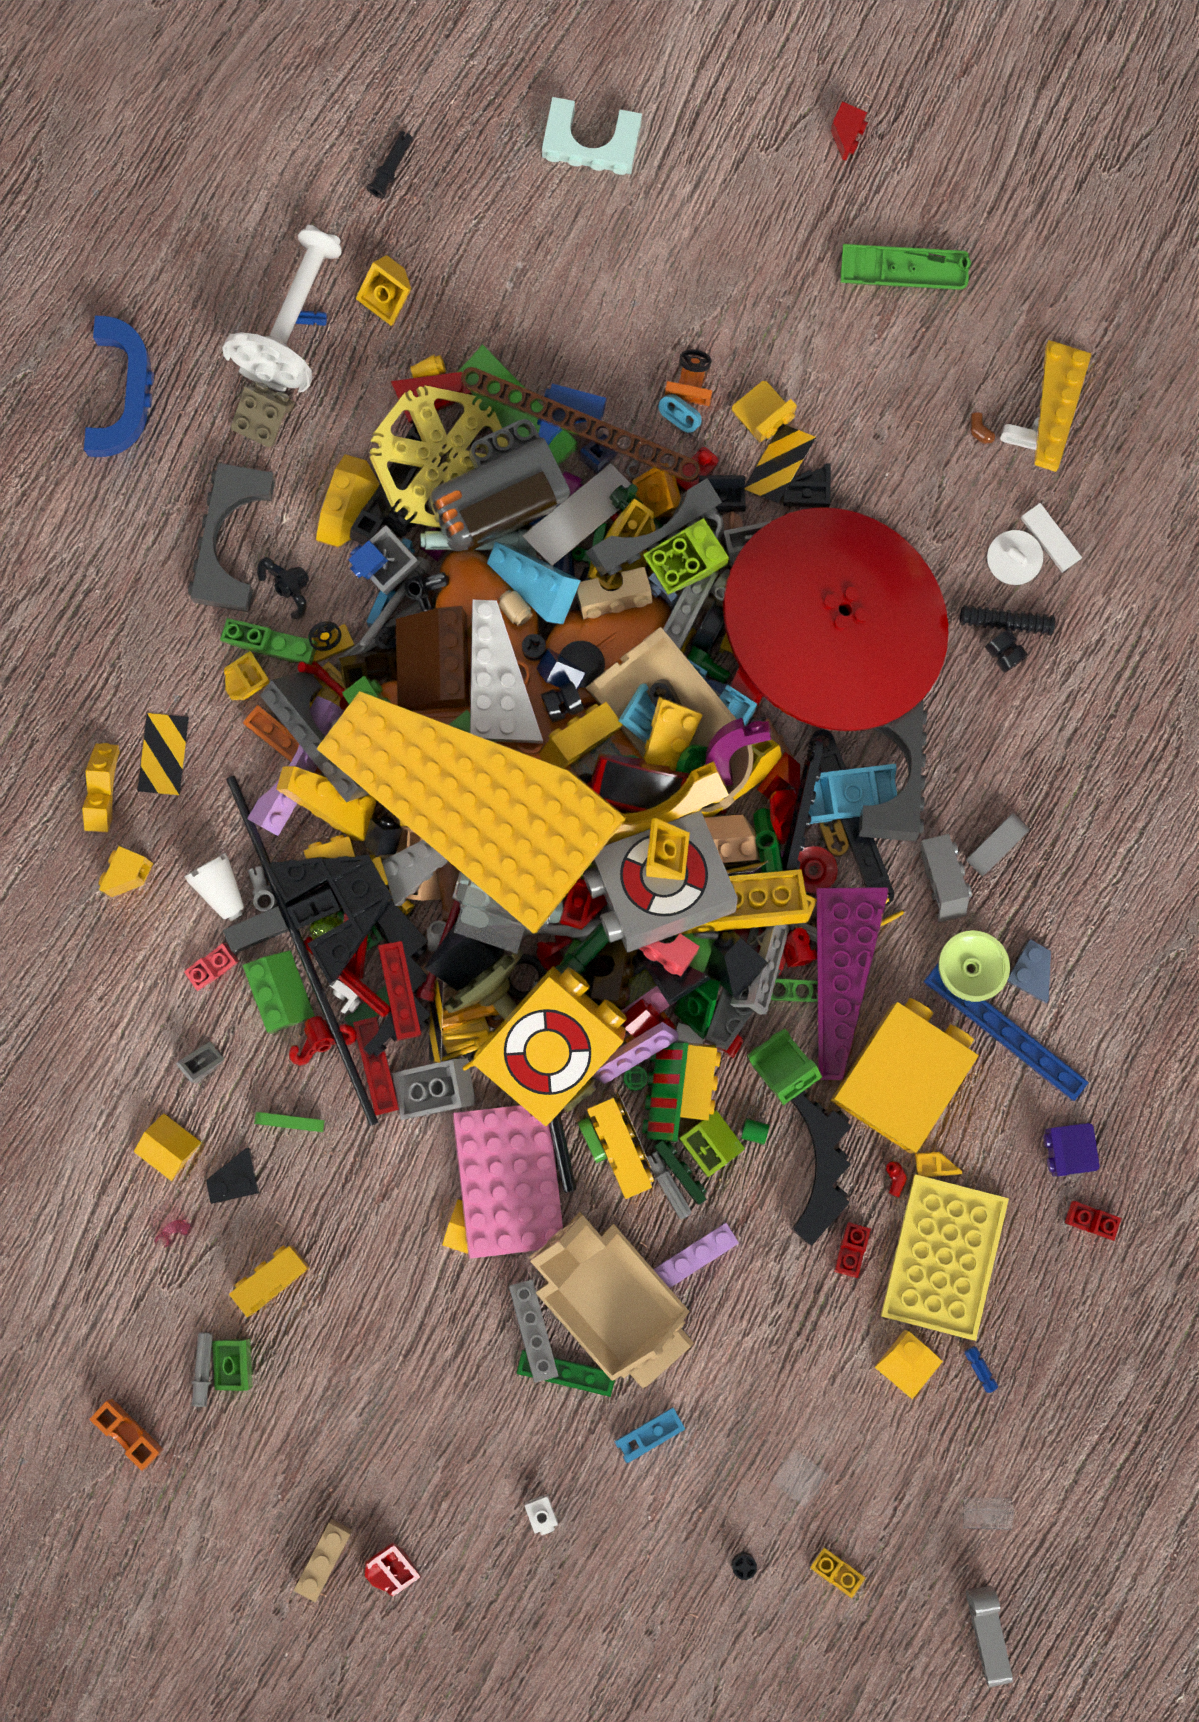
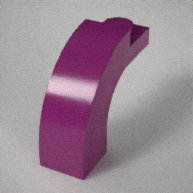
M739 718L724 725L712 737L707 748L705 765L714 761L726 786L733 785V773L729 762L731 756L743 746L771 740L769 721H754L745 726L743 718Z

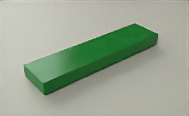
M522 1349L516 1374L533 1378L526 1351ZM554 1357L558 1377L545 1381L611 1397L615 1380L612 1381L601 1368Z

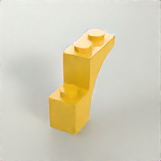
M95 743L85 770L87 796L82 807L84 831H109L113 819V784L119 756V745Z
M344 835L331 838V842L322 844V842L312 843L308 845L309 849L303 850L306 859H329L343 856L356 857L350 837L345 838ZM370 855L383 881L389 887L381 857L376 858L375 855Z

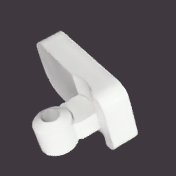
M1040 417L1034 420L1032 429L1011 424L1004 425L1000 440L1005 443L1036 450L1038 420Z

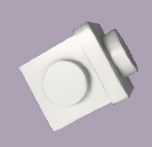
M337 979L333 986L330 985L334 989L332 994L342 1001L346 998L349 999L341 1012L346 1015L349 1012L354 1013L361 1003L358 1000L359 996Z

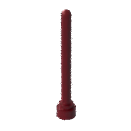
M457 894L439 945L458 920L464 902L457 899ZM429 972L425 983L422 982V985L418 986L416 996L434 1001L437 993L435 992L436 987L434 984L437 977Z

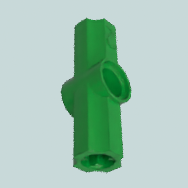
M758 809L753 813L757 835L756 845L759 850L760 862H767L761 866L762 873L783 871L781 844H779L771 822L770 809ZM768 842H772L770 846L764 847Z

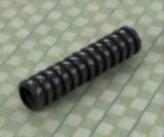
M965 604L960 611L961 625L967 623L968 626L975 624V627L982 625L983 628L987 626L990 629L997 627L998 630L1004 628V630L1011 629V631H1015L1017 629L1019 632L1025 630L1026 633L1033 631V634L1040 632V635L1047 633L1048 636H1051L1055 629L1054 615L1047 617V614L1040 616L1039 613L1033 615L1031 612L1025 614L1023 611L1021 613H1018V611L1012 613L1011 610L1004 612L1003 609H999V611H996V608L989 610V607L982 609L981 606L975 608L973 605L967 607Z

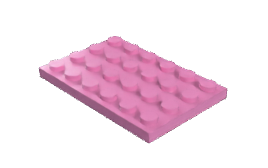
M521 1105L452 1113L468 1258L539 1250L547 1243L548 1239L561 1228L563 1229L554 1146L549 1124L544 1126Z

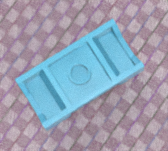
M896 764L822 772L819 781L815 782L814 786L816 798L814 804L810 805L809 808L810 824L860 817L863 805H878L896 797Z

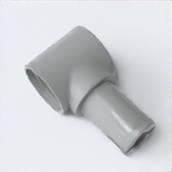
M257 866L255 867L257 875L253 868L247 871L254 888L252 891L254 896L253 904L255 908L263 913L277 907V901L271 887L267 885L263 867ZM264 896L271 898V904L267 908L260 907L259 902Z

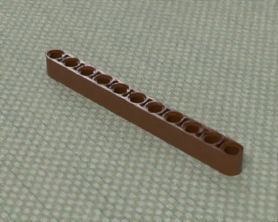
M469 367L462 372L461 381L463 385L474 393L681 480L693 482L700 475L699 464L692 458L480 369ZM471 374L479 376V380L475 385L467 383V379ZM492 383L500 384V390L496 394L489 393V386ZM514 392L522 393V399L518 403L510 401V396ZM535 401H542L544 407L540 412H533L532 404ZM557 410H563L566 414L565 418L559 422L553 419L554 413ZM585 419L587 427L581 431L576 430V421ZM600 428L609 430V435L604 440L596 437V433ZM622 437H628L631 440L630 446L626 449L618 447V441ZM644 446L652 448V454L648 458H643L639 454L640 449ZM666 455L674 458V463L670 467H664L661 464V459ZM688 464L694 465L696 468L695 474L692 476L684 475V466Z

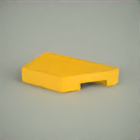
M940 1152L915 1154L917 1175L934 1177L962 1174V1170Z

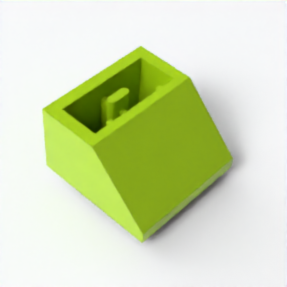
M717 1110L714 1112V1115H709V1120L701 1121L678 1138L707 1178L745 1150Z

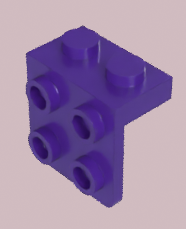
M1091 1123L1045 1129L1046 1134L1043 1135L1045 1148H1048L1049 1158H1047V1166L1049 1172L1052 1173V1177L1092 1172L1100 1168L1094 1126Z

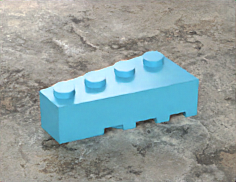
M495 541L487 564L517 591L545 621L563 624L581 580L513 545Z

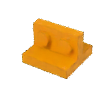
M661 463L664 467H669L668 463ZM652 468L632 480V483L638 488L636 497L643 502L644 506L654 512V517L657 520L662 517L673 516L681 499L674 476Z

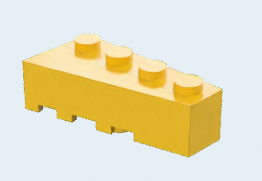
M614 1098L587 1109V1113L624 1198L628 1199L652 1188L653 1176L649 1168L644 1169L641 1160L645 1158L640 1147H635L631 1138L635 1137L630 1124L625 1125L622 1116L625 1113L620 1101L616 1103Z

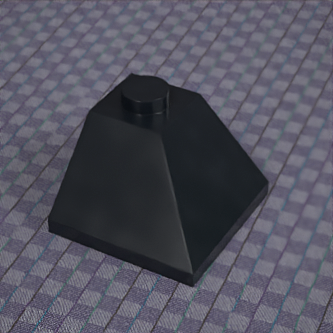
M724 930L718 939L712 943L709 973L717 981H720V984L734 998H737L765 968L768 962L733 930Z

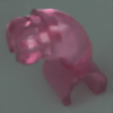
M174 1220L164 1227L161 1234L156 1236L154 1242L157 1244L160 1237H164L166 1239L164 1248L171 1244V1234L181 1233L182 1235H187L191 1225L186 1223L185 1220Z

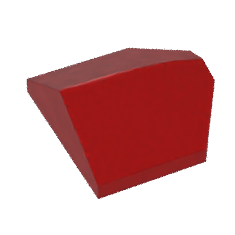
M796 789L777 790L771 794L769 799L771 822L779 844H784L788 837L798 793Z
M395 1543L390 1544L365 1563V1578L372 1586L388 1592L391 1596H395L420 1578L419 1572L406 1552Z

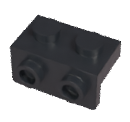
M744 475L699 476L698 483L708 479L722 501L716 507L717 512H745Z

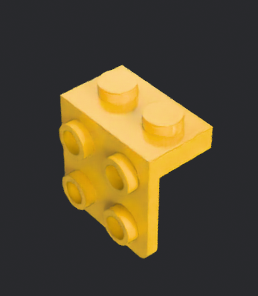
M761 381L733 404L731 410L760 443L765 438H771L778 431V427L783 423L785 425L788 424L795 417L797 405L792 399L785 402L767 381Z

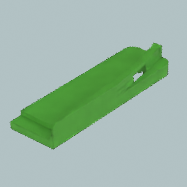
M843 244L840 283L963 290L968 285V270L971 266V259L966 251ZM929 253H931V254H936V255H940V256H945V258H943V257H938V256H933V255H929Z

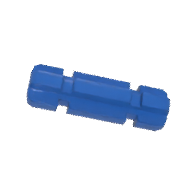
M301 310L295 324L314 325V323H317V325L325 326L327 324V313Z
M970 1347L965 1351V1355L968 1361L972 1362L971 1366L977 1377L983 1382L982 1386L987 1393L995 1391L998 1385L995 1379L991 1378L992 1374L983 1358H980V1352L977 1347Z

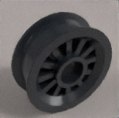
M716 600L707 612L691 645L693 647L696 644L707 650V654L711 652L725 626L723 608L716 605Z

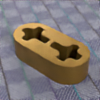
M835 820L836 823L833 825L834 833H831L829 826H824L825 822L818 823L827 851L835 857L842 856L848 850L849 844L841 820ZM833 836H836L838 843H843L840 852L836 848L832 849L831 847L834 844Z

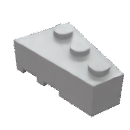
M949 834L921 840L920 852L927 879H930L934 892L931 893L932 899L937 901L939 907L938 923L966 916L969 897H972L969 883H965L963 878L965 876L964 866L962 862L958 863L956 857L958 855L956 842H951Z

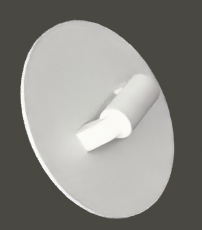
M1010 530L998 535L992 541L987 553V562L990 571L998 580L1010 585H1021L1031 581L1039 573L1043 564V551L1039 542L1029 533L1020 530Z

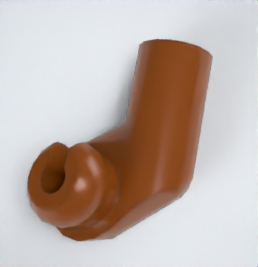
M979 412L972 413V436L981 443H992L995 440V433L983 425V414Z

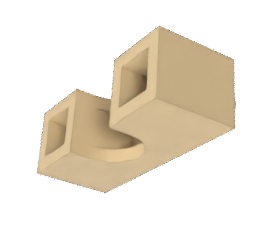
M645 567L621 572L622 586L615 591L604 590L598 578L580 582L576 596L583 619H594L604 614L619 613L625 609L644 607L652 603V593Z
M333 1519L330 1520L294 1589L295 1592L313 1602L317 1601L353 1531L352 1529Z

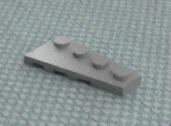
M424 840L382 861L395 906H401L406 902V898L410 894H414L419 889L418 886L421 883L429 880L437 868L443 867L448 862L447 859Z

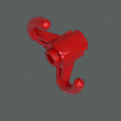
M314 1016L304 1023L307 1040L300 1055H298L299 1047L297 1045L291 1046L289 1059L292 1063L299 1066L309 1063L314 1053L317 1051L325 1052L331 1048V1045L336 1044L327 1021L323 1020L321 1016ZM341 1024L339 1029L343 1032L344 1040L347 1046L356 1041L357 1032L351 1025Z

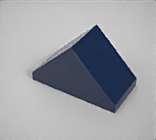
M603 434L599 436L598 439L604 440L608 436ZM590 442L581 449L580 461L594 473L598 474L618 453Z
M550 648L546 649L536 668L546 683L560 688L562 685L573 682L577 691L587 672Z

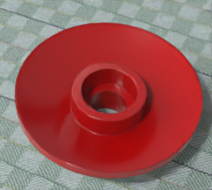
M818 846L806 847L802 852L800 851L798 861H800L799 870H802L805 892L815 894L817 893V888H830L835 882L838 873L834 856L826 849ZM810 867H816L818 873L811 875L809 873Z

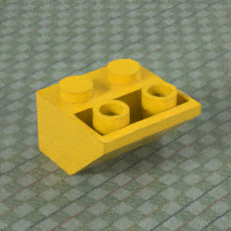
M118 846L117 850H113L109 857L108 863L110 866L107 873L103 872L99 879V890L110 897H114L144 885L153 863L144 856Z

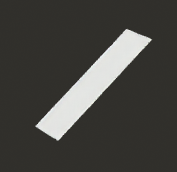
M610 463L522 536L553 566L620 509H616L611 504L612 501L609 499V496L618 486L623 485L626 488L631 483Z

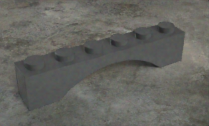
M705 479L682 494L672 518L662 528L638 537L610 536L590 548L586 553L601 577L607 573L612 576L622 570L620 565L628 562L630 565L640 559L641 552L645 550L650 551L660 545L659 542L665 538L668 540L675 536L681 528H688L698 522L697 519L704 515L705 518H708L716 513V507L722 501L709 480Z

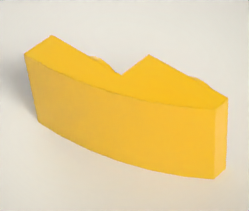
M825 1547L810 1567L850 1598L855 1596L866 1579L865 1576Z

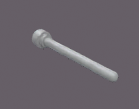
M416 557L421 564L407 576L361 639L360 646L362 648H367L405 597L404 586L406 581L422 573L427 574L431 565L424 558Z

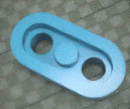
M668 394L660 400L658 408L661 415L682 431L691 433L701 425L702 418L700 413L677 395ZM670 402L675 405V408L670 405Z

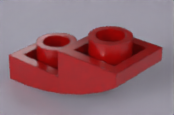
M1071 1201L1064 1223L1115 1241L1122 1218L1079 1202Z
M847 1222L834 1272L854 1278L859 1277L871 1228Z

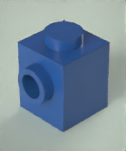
M369 540L363 546L358 545L350 553L351 557L348 559L352 564L350 569L358 578L363 576L367 580L389 561Z

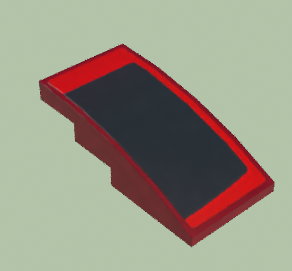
M599 753L589 787L613 807L641 812L668 800L686 782L690 773L672 771L669 766L647 764L645 759Z

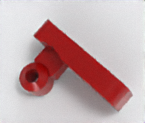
M701 447L692 457L699 464L700 475H709L719 462L718 457L706 447ZM688 464L683 468V474L686 476H692L696 472V468L692 464ZM699 477L693 482L675 478L677 486L684 492L697 485Z

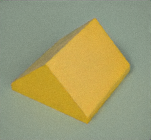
M652 818L646 876L684 880L690 833L657 818Z
M163 1113L144 1132L134 1152L173 1181L202 1142Z

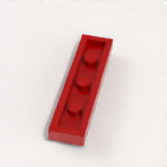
M402 941L378 945L396 1039L398 1041L421 1036Z
M377 1017L353 1022L357 1032L356 1037L376 1116L400 1110L386 1052L384 1051L377 1058L373 1055L370 1059L363 1052V1048L380 1029Z

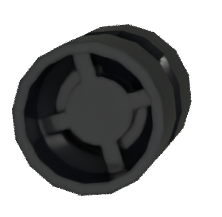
M1010 629L995 637L985 646L992 657L998 658L996 663L1003 673H1006L1029 656L1022 645L1016 644L1017 638ZM1011 649L1013 653L1006 657L1003 653Z
M573 682L560 686L559 691L552 689L541 694L552 723L565 719L567 713L572 716L584 711L580 696Z

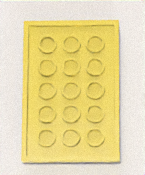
M914 1174L880 1316L976 1341L1009 1198Z

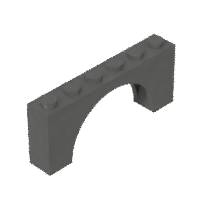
M218 463L217 470H213L211 483L214 484L213 490L207 496L208 514H204L202 520V528H205L203 537H199L197 549L200 550L199 558L195 559L193 564L194 582L190 581L188 595H191L190 598L194 603L249 613L253 589L250 584L240 582L231 577L220 566L216 552V541L221 525L234 510L250 502L272 501L276 482L273 472Z
M298 672L271 680L260 696L343 799L349 802L369 795L367 791L316 749L325 738L324 734L315 724L310 712L309 703L313 701L322 688L317 679L312 674Z
M919 702L900 718L888 724L872 728V730L889 737L901 749L908 766V781L902 792L893 799L878 805H863L859 818L860 837L916 841L919 833H923L924 819H920V811L924 810L925 798L921 797V789L924 790L925 775H921L922 768L925 767L926 754L922 753V746L926 745L927 737L926 732H923V725H926L927 711L923 710L924 702Z

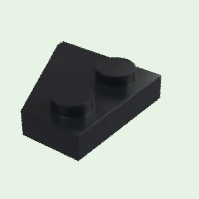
M245 1148L206 1180L211 1204L259 1193L250 1148Z

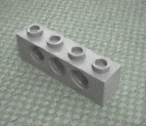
M533 1279L510 1285L509 1291L534 1383L558 1377Z

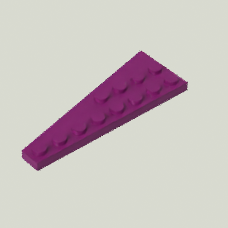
M817 888L819 1072L822 1076L819 1080L844 1079L887 901L888 888Z

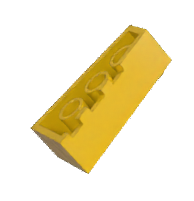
M295 766L282 767L276 790L300 806H304L312 814L322 818L330 826L346 834L351 840L365 841L368 825L377 801L373 796L369 794L346 802L326 777Z

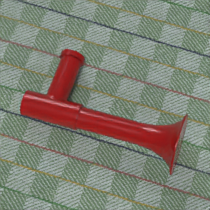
M313 660L312 665L305 662L298 664L299 672L316 675L340 697V708L342 710L347 709L349 703L342 694L346 689L335 681L315 660Z

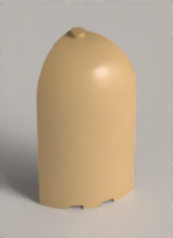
M661 627L646 637L638 646L622 656L620 659L623 663L619 665L616 662L585 687L599 705L607 702L620 719L639 685L645 683L650 690L657 680L664 679L669 681L682 706L698 711L703 715L689 746L700 744L708 747L712 737L720 728L736 720L735 716ZM659 687L656 693L664 696L666 689H660ZM623 725L620 730L644 758L646 752L645 743ZM751 744L736 750L729 760L733 773V785L726 786L729 796L724 797L718 803H711L702 807L700 811L712 812L721 807L726 809L735 801L733 797L747 783L752 771L753 750Z

